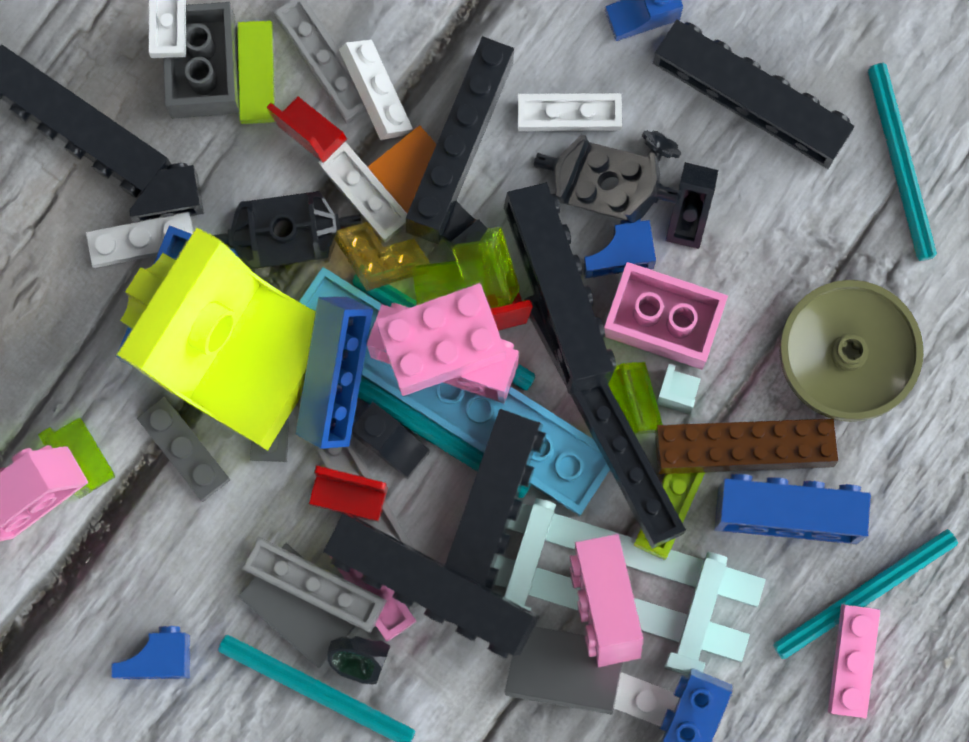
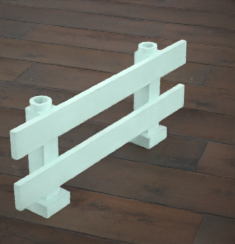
M536 498L533 506L522 503L516 522L510 520L507 528L524 534L516 561L497 556L494 568L499 569L494 585L507 588L505 598L531 611V608L525 606L528 595L578 611L577 601L579 599L577 590H580V587L573 588L572 580L569 577L537 568L545 541L575 550V542L619 533L555 514L556 504L547 500ZM619 534L627 567L696 588L688 615L634 598L641 631L679 643L677 653L670 652L668 654L664 668L687 676L691 668L703 672L706 663L698 661L701 650L742 662L750 634L710 622L718 595L758 607L766 579L726 567L728 558L713 552H707L703 560L670 550L667 559L663 560L633 546L635 538Z

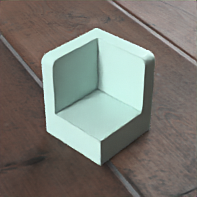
M669 364L656 404L690 414L701 379L674 371L676 366Z

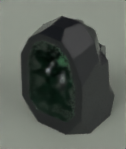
M359 636L353 638L340 637L331 641L327 651V658L331 668L339 675L362 684L376 685L390 645L382 640L373 641Z

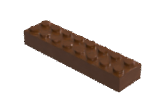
M834 419L657 425L655 429L658 474L835 467L838 463Z

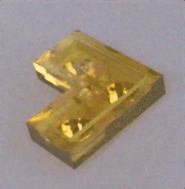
M368 222L336 232V243L366 291L424 274L429 270L430 262L414 238L383 247Z

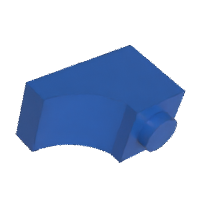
M620 0L605 6V13L616 41L674 23L676 19L680 21L683 10L681 0Z
M640 219L634 223L621 220L620 224L614 227V238L610 244L602 251L584 257L583 263L585 279L621 274L624 271L626 262L647 269H654L656 255L650 220L641 221Z
M179 626L159 627V633H149V641L136 656L123 662L112 663V678L117 680L190 679V635L181 633V627Z

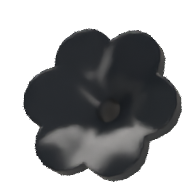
M647 130L642 133L645 144L651 148L646 157L649 156L650 152L655 153L659 162L662 156L666 158H679L681 156V151L677 149L678 144L666 138L662 133Z

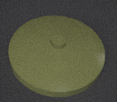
M842 280L820 286L798 302L783 327L779 355L782 371L788 385L806 406L818 414L834 420L857 422L882 416L907 397L920 375L924 347L921 331L916 319L897 296L873 283L859 280Z

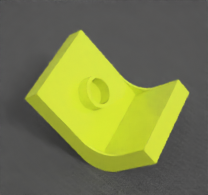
M196 228L177 260L162 253L151 267L147 269L140 267L125 291L128 295V305L120 321L131 328L132 331L117 355L178 398L268 451L302 396L316 311L294 300L261 279L221 240Z

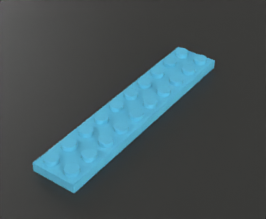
M322 267L299 302L316 311L318 297H349L372 308L369 339L381 303ZM368 347L366 348L362 377L417 410L482 453L485 452L499 409L543 424L541 431L546 433V438L541 452L533 453L530 466L535 468L530 484L578 516H581L609 473L610 469L594 439L516 389L510 387L505 404L445 383H439L402 397L392 366L372 359Z

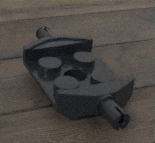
M585 135L578 137L560 157L555 158L537 153V158L534 159L535 167L553 171L555 174L556 196L560 203L632 223L642 219L653 203H658V200L678 205L679 199L682 197V190L662 186L660 183V169L655 153L650 152L648 157L591 143ZM615 177L619 179L615 188L611 190L601 188L603 181L607 178Z
M320 191L239 202L235 210L231 229H227L228 233L212 236L221 240L227 247L234 248L243 263L252 272H255V269L322 259L324 263L329 262L338 233L346 230L362 229L360 214L339 218L338 214L333 213ZM280 221H289L293 225V230L290 235L279 237L274 233L275 225Z

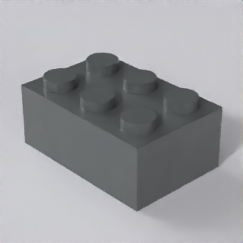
M217 2L186 5V57L163 58L165 106L172 119L240 114L236 25L231 3Z

